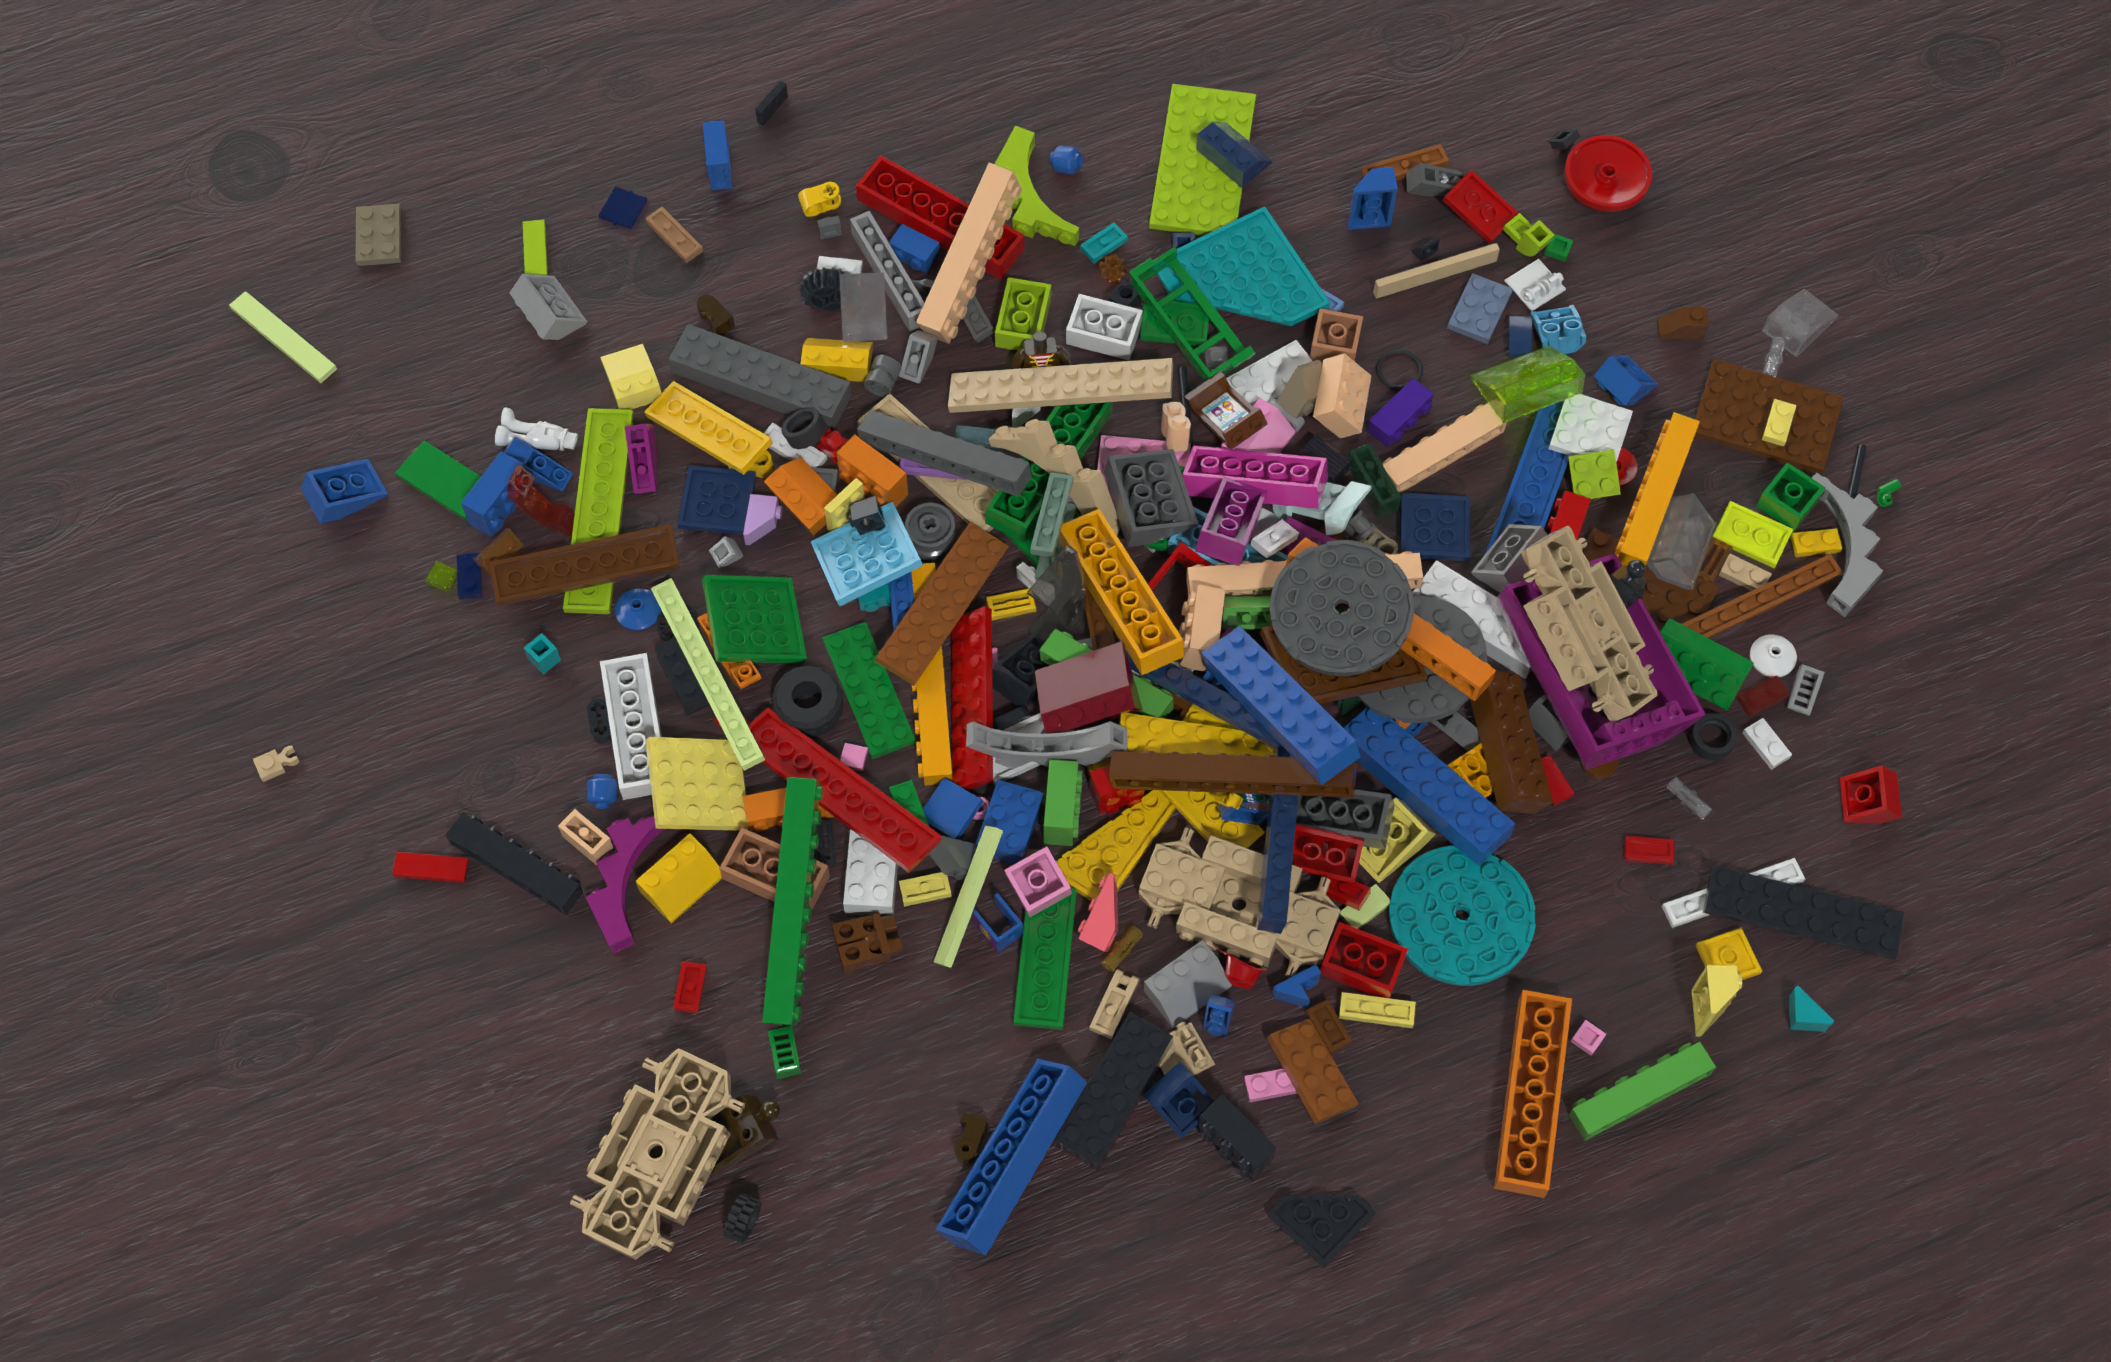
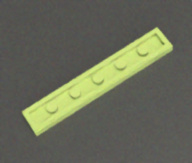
M246 291L229 305L231 310L319 383H322L337 370L330 360Z
M985 826L935 956L934 963L949 968L952 967L1003 830Z

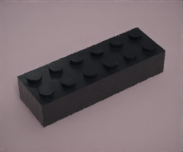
M1130 1012L1056 1136L1055 1146L1099 1171L1173 1044V1035Z

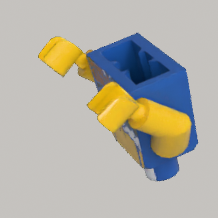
M1220 792L1215 794L1214 799L1220 805L1222 820L1260 825L1268 816L1269 799L1265 794Z

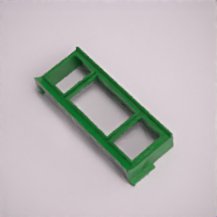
M1175 247L1154 261L1149 258L1129 271L1132 287L1204 382L1220 371L1225 375L1255 355V351L1251 346L1245 349L1179 262ZM1170 266L1183 286L1157 302L1143 283ZM1187 291H1189L1220 332L1194 350L1162 309ZM1225 339L1236 355L1210 372L1198 356Z

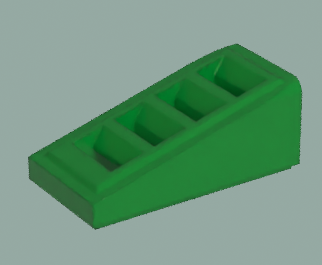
M792 1026L768 1031L777 1079L802 1074ZM789 1034L787 1039L778 1041L774 1039L776 1036ZM791 1044L790 1047L776 1049V1046ZM792 1052V1055L778 1058V1054ZM794 1060L793 1064L780 1066L779 1064L782 1062Z

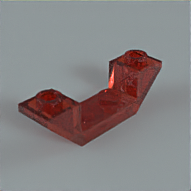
M517 465L507 483L508 498L538 524L571 536L575 512L566 504L551 503L532 486L535 477L521 465Z

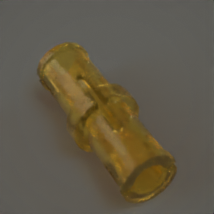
M1131 926L1121 940L1113 944L1114 948L1101 964L1108 971L1114 972L1122 960L1131 955V949L1143 937V933L1135 926Z

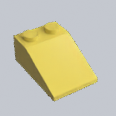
M643 344L600 357L619 409L632 410L651 404L661 395L660 385Z
M1398 798L1393 800L1395 807L1386 849L1363 846L1359 863L1378 883L1419 852L1435 836L1431 828L1403 800Z

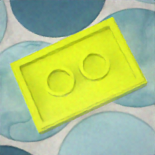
M1730 501L1711 540L1775 569L1793 529Z

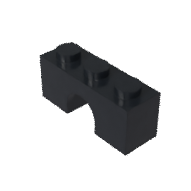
M676 638L654 647L657 659L666 677L670 679L686 716L708 706L705 694Z

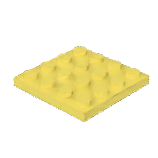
M647 738L646 749L656 828L738 831L741 828L749 829L743 796H746L743 769L728 740Z

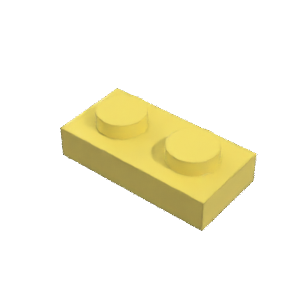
M1774 399L1762 437L1763 441L1784 447L1796 405Z
M943 872L899 881L904 907L952 897L948 877Z

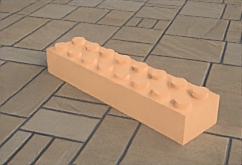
M988 163L916 321L923 332L937 336L938 340L947 344L957 335L959 321L965 317L967 313L966 306L976 293L975 286L978 280L984 276L985 264L993 256L996 240H999L1003 234L1005 220L1010 218L1012 205L1020 197L1021 185L1013 171Z

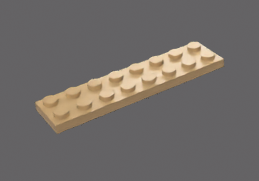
M888 394L871 409L872 411L882 412L890 417L903 419L908 423L917 426L921 425L929 429L891 394ZM869 411L857 421L858 426L863 422ZM890 454L899 463L901 462V457ZM914 475L967 524L972 522L986 532H990L993 527L985 524L986 508L998 492L997 489L970 480Z

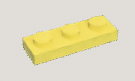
M1342 992L1339 1019L1413 1028L1416 1002Z

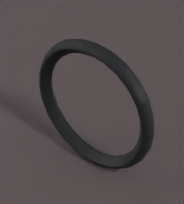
M1393 349L1385 352L1377 362L1376 372L1380 381L1389 388L1401 390L1405 386L1388 382L1381 373L1383 360L1389 355L1400 353L1410 356L1417 363L1418 375L1415 380L1419 382L1423 374V366L1420 359L1408 350Z

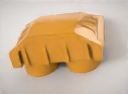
M1481 743L1447 765L1485 798L1494 792Z

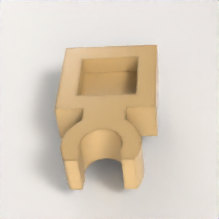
M293 746L285 747L280 754L274 749L253 759L263 782L285 773L284 766H295L300 762L297 756L288 758L290 754L295 752Z

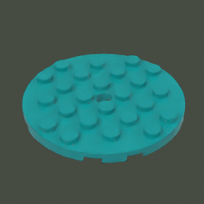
M1446 846L1421 855L1402 872L1391 895L1389 923L1396 944L1408 948L1406 959L1419 971L1443 983L1473 986L1485 984L1504 976L1522 960L1532 942L1535 931V905L1524 879L1504 859L1500 860L1491 855L1478 866L1457 847ZM1464 910L1468 913L1469 918L1467 920H1460L1456 918V912Z

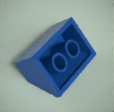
M1394 167L1371 169L1353 189L1347 225L1348 230L1391 226L1398 190Z

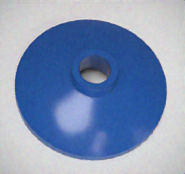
M643 588L631 589L619 597L615 605V615L618 622L623 627L633 631L645 630L654 625L661 612L653 592ZM636 604H641L638 608L633 607Z

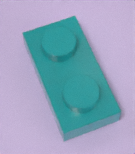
M1112 223L1082 243L1080 250L1095 264L1126 243L1128 236L1115 223Z

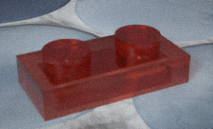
M1778 675L1738 694L1736 699L1747 716L1750 717L1787 699L1790 693Z

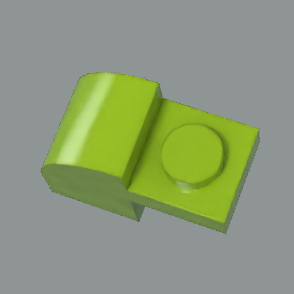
M1520 213L1503 228L1518 244L1516 249L1526 256L1536 255L1555 236L1540 220L1532 226Z

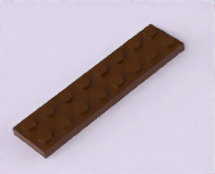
M671 524L489 562L497 606L680 568Z

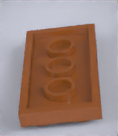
M1310 1019L1274 1032L1266 1038L1315 1124L1349 1111L1359 1104Z

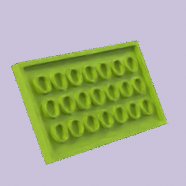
M1172 84L1149 229L1195 233L1196 235L1205 236L1238 219L1242 188L1196 150L1197 134L1212 122H1226L1249 141L1256 94Z

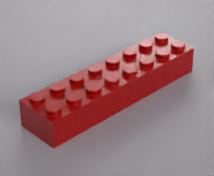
M881 155L856 184L858 201L897 223L938 241L939 246L949 251L970 205ZM1004 224L1003 234L995 242L993 256L985 264V272L1001 280L1025 250L1024 234Z

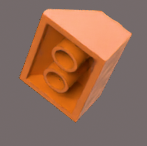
M802 457L780 466L764 481L768 489L778 497L813 536L826 525L824 507L837 494Z

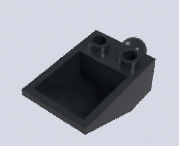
M1638 559L1630 561L1627 566L1623 565L1610 576L1626 609L1629 606L1631 607L1635 601H1638L1646 591L1643 587L1647 581L1642 578L1646 567Z

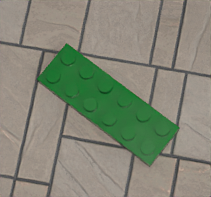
M866 622L822 637L871 759L915 744L916 739L886 668L875 662L879 652Z
M1071 888V895L1032 917H1029L1027 912H1025L1014 1026L1063 1030L1077 888Z

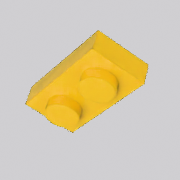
M1837 529L1792 533L1790 537L1795 557L1840 553L1842 550Z

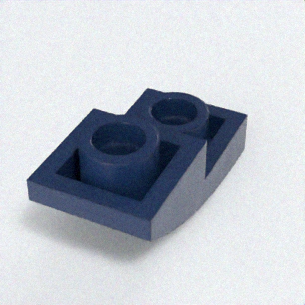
M1510 316L1509 357H1531L1532 317Z

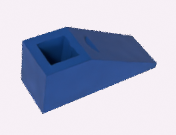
M516 437L511 440L503 452L524 464L530 480L563 492L573 475L571 471Z
M1212 994L1206 1006L1203 1029L1207 1030L1211 1035L1221 1036L1223 1034L1227 1036L1236 1001Z

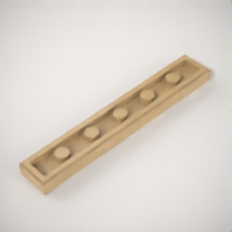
M1497 243L1378 279L1375 281L1373 293L1377 299L1496 262L1500 249Z

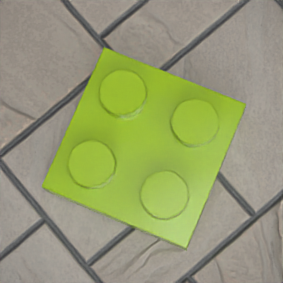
M1614 449L1568 456L1575 494L1590 499L1621 494Z

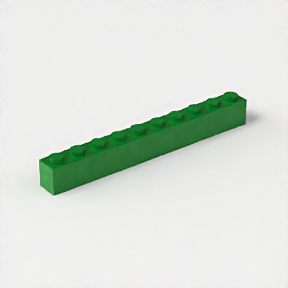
M787 777L762 1023L797 1026V1021L801 1019L802 1008L799 1006V996H803L804 982L801 981L802 971L806 970L807 959L803 956L804 947H807L809 943V932H806L807 922H810L812 910L808 906L809 898H812L814 894V884L811 883V876L816 871V859H813L814 849H817L819 844V835L816 834V827L821 822V810H818L819 800L822 801L824 795V787L821 786V782L817 779Z

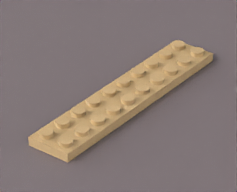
M1172 358L952 373L948 409L950 413L1172 398L1173 360Z

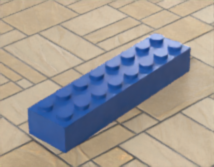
M1240 626L1202 652L1207 670L1321 786L1360 758L1356 740Z
M1367 707L1344 727L1357 742L1360 758L1356 761L1478 866L1511 837L1515 823L1392 718L1387 717L1386 719L1379 716Z
M1037 1059L936 1228V1231L954 1246L985 1256L992 1247L997 1235L1005 1225L1007 1218L1018 1203L1024 1189L1031 1181L1034 1172L1044 1159V1155L1087 1084L1070 1066Z

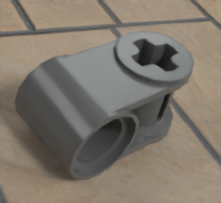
M1361 508L1353 512L1345 530L1337 534L1342 540L1362 539L1375 528V524L1370 523L1362 514L1363 510Z

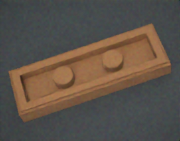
M663 206L645 218L646 223L686 263L703 252V247Z

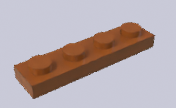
M1439 144L1361 167V174L1364 178L1371 169L1394 167L1397 181L1406 178V173L1420 163L1445 167L1448 166L1449 159L1442 145Z

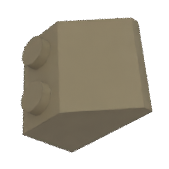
M1315 360L1297 366L1276 401L1295 418L1307 416L1314 412L1322 362Z

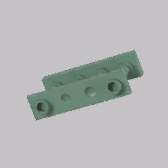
M1050 472L1030 548L1031 554L1040 555L1035 574L1036 580L1058 583L1065 556V551L1059 541L1062 524L1073 520L1077 509L1075 504L1068 503L1074 482L1073 475Z

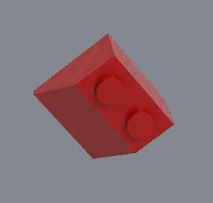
M1881 765L1840 777L1844 822L1881 824L1902 818L1897 773Z

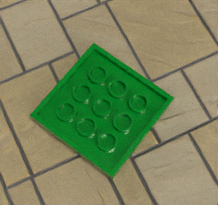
M704 575L702 584L716 662H745L751 660L758 663H804L807 660L792 578Z

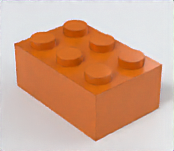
M856 435L837 452L840 478L847 484L857 478L863 483L864 496L870 498L876 496L881 507L892 501L895 507H897L908 496L906 472Z

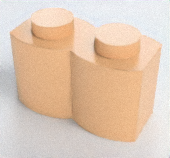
M1180 402L1164 403L1162 409L1161 432L1166 437L1167 448L1174 449V452L1187 451L1189 448L1191 423L1185 416V408Z

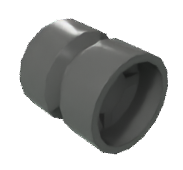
M877 355L871 365V371H869L864 381V387L876 396L886 397L888 394H891L895 381L902 369L900 363L892 357Z

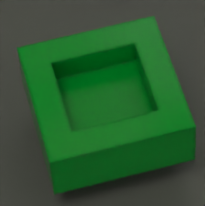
M1554 234L1555 236L1548 244L1545 255L1565 262L1573 240Z

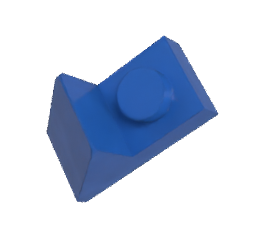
M1314 965L1273 987L1272 995L1274 999L1308 1008L1310 1000L1303 989L1310 990L1318 984L1321 971L1317 965Z

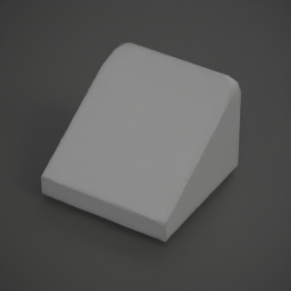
M726 536L709 549L719 568H723L744 556L736 541Z

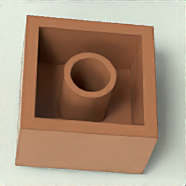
M1319 309L1310 358L1323 362L1324 359L1345 353L1355 362L1363 316Z

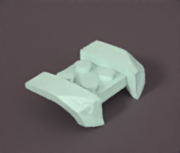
M1353 481L1347 487L1327 482L1319 509L1272 504L1274 514L1281 517L1280 520L1283 519L1285 522L1289 517H1292V513L1325 520L1326 535L1338 534L1345 530L1350 517L1369 493L1371 486Z

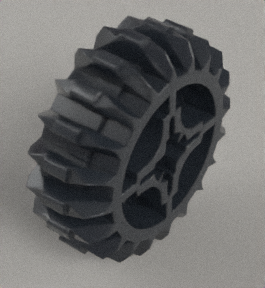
M823 267L821 270L816 268L814 272L809 271L808 275H804L800 284L802 301L805 302V305L810 306L811 309H818L819 311L836 312L840 310L843 312L844 309H851L853 305H856L860 294L858 280L855 279V275H850L849 271L843 272L841 268L838 270L833 269V267L831 269Z

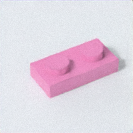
M1284 1069L1244 1076L1249 1102L1297 1094Z

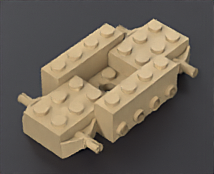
M1566 526L1543 537L1521 551L1524 561L1530 569L1529 572L1524 574V578L1529 577L1525 581L1532 582L1535 579L1537 586L1543 594L1525 604L1524 608L1567 690L1571 691L1590 683L1592 691L1598 698L1592 704V708L1596 707L1593 710L1599 712L1603 709L1610 722L1617 721L1632 715L1657 696V690L1648 676L1653 673L1654 669H1650L1652 667L1650 664L1643 667L1639 656L1636 654L1637 651L1646 645L1602 561L1590 566L1589 561L1582 552V548L1587 546V542L1583 543L1586 540L1584 538L1576 540L1572 529Z
M1184 828L1182 837L1177 842L1156 844L1139 887V898L1152 910L1151 917L1147 923L1148 926L1152 927L1153 924V928H1157L1161 916L1180 914L1176 925V934H1179L1181 939L1188 942H1193L1194 940L1200 942L1203 940L1213 951H1216V948L1223 950L1237 959L1242 957L1249 960V964L1259 967L1269 966L1276 947L1289 960L1290 964L1285 974L1288 978L1292 969L1291 977L1296 975L1301 965L1322 964L1340 914V909L1326 894L1331 882L1330 879L1327 878L1325 882V877H1321L1319 886L1315 891L1296 893L1301 880L1302 868L1292 865L1287 923L1281 934L1257 930L1263 854L1210 836L1201 859L1190 847L1189 843L1194 831L1192 829L1189 830V828ZM1241 899L1246 903V907L1240 911L1235 910L1232 907L1233 901Z
M679 1048L660 1063L649 1058L645 1059L642 1067L656 1074L655 1093L636 1084L632 1090L629 1089L623 1100L625 1104L621 1112H617L611 1122L613 1127L610 1133L602 1138L599 1145L601 1150L597 1157L590 1161L587 1172H589L587 1177L595 1184L604 1188L591 1200H585L574 1195V1200L571 1199L570 1205L584 1212L582 1233L634 1260L654 1246H658L668 1252L672 1250L669 1246L673 1247L674 1242L660 1235V1214L682 1226L685 1225L731 1135L724 1126L710 1119L725 1107H729L739 1113L745 1107V1103L731 1096V1075L728 1071ZM654 1146H661L663 1148L662 1155L657 1159L651 1158L650 1150Z

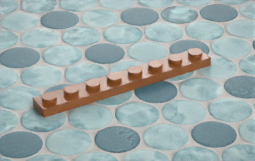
M1829 554L1695 617L1682 625L1709 639L1839 577L1843 572L1833 556Z

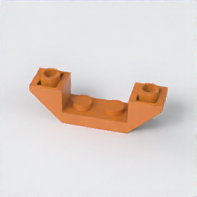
M708 613L697 619L714 651ZM751 660L745 662H720L733 684L740 689L762 679Z

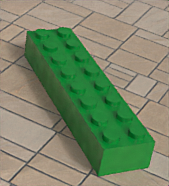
M1113 402L1055 406L1046 421L1050 423L1057 444L1075 446L1081 460L1112 414ZM1021 456V459L1029 462L1031 479L1019 497L998 490L986 508L985 524L1026 543L1036 528L1050 474L1033 461Z

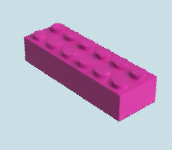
M1193 446L1183 472V479L1189 496L1215 498L1223 477L1267 491L1264 504L1319 509L1328 480L1327 458Z

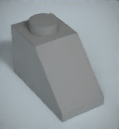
M919 330L909 336L899 377L921 383L932 361L938 340L937 336Z

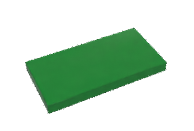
M423 441L395 472L396 476L467 522L461 502L481 476L428 442Z

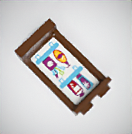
M1221 371L1184 396L1191 412L1231 450L1268 425L1262 410L1259 407L1255 409L1233 389Z

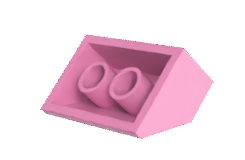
M1259 398L1253 407L1255 409L1259 407L1262 410L1268 425L1233 449L1280 454L1295 435V431L1278 408ZM1222 444L1221 448L1230 449L1226 444Z

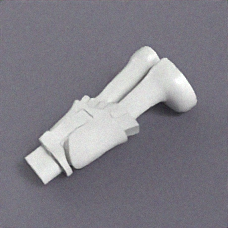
M505 407L501 415V425L496 429L495 445L506 446L516 437L534 449H559L564 451L565 448L574 450L578 434L571 433L567 428L564 429L546 421H539L538 423L521 422L515 419L512 409Z

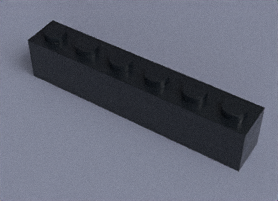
M464 813L460 815L445 835L450 845L562 914L567 915L583 894L580 881L571 874L565 876L555 864L551 862L548 864L544 863L535 852L531 850L526 852L521 849L522 846L514 839L510 838L508 841L502 837V833L496 828H487L482 825L483 822L474 815L469 817Z

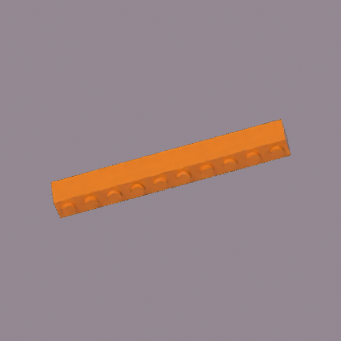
M1305 537L1288 554L1285 566L1287 567L1296 558L1295 556L1311 546L1314 548L1319 545ZM1345 603L1338 604L1346 611L1349 609ZM1414 613L1410 633L1400 649L1466 696L1476 701L1491 684L1496 670Z

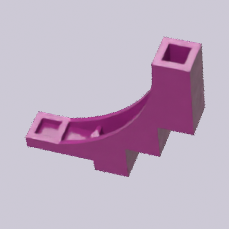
M654 816L644 817L633 826L629 818L625 820L620 819L606 828L617 853L607 854L600 861L596 862L607 887L592 891L586 899L612 954L635 944L627 924L625 895L628 880L637 859L656 836L662 831L667 830L656 828Z

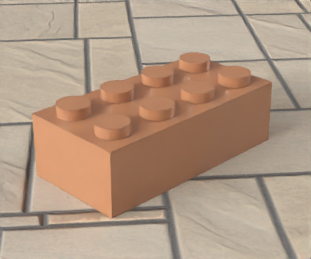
M741 828L719 868L722 879L775 902L780 844ZM817 860L816 871L811 876V883L814 884V894L812 898H809L808 906L811 910L830 877L828 865Z

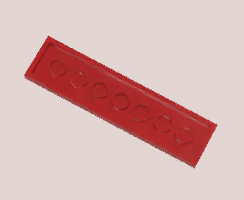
M987 606L963 615L952 630V782L966 791L993 781V756L966 747L967 724L976 722L993 729L992 609Z

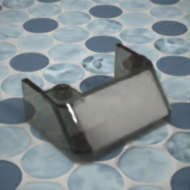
M1070 545L1064 548L1027 591L1029 596L1047 607V610L1028 631L1029 635L1035 633L1045 642L1055 629L1060 632H1067L1073 636L1076 631L1080 632L1086 624V620H1084L1087 592L1086 581L1078 551Z

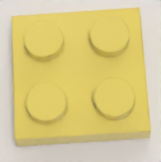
M857 478L824 507L828 531L831 532L849 523L848 515L851 514L850 504L865 500L863 483Z

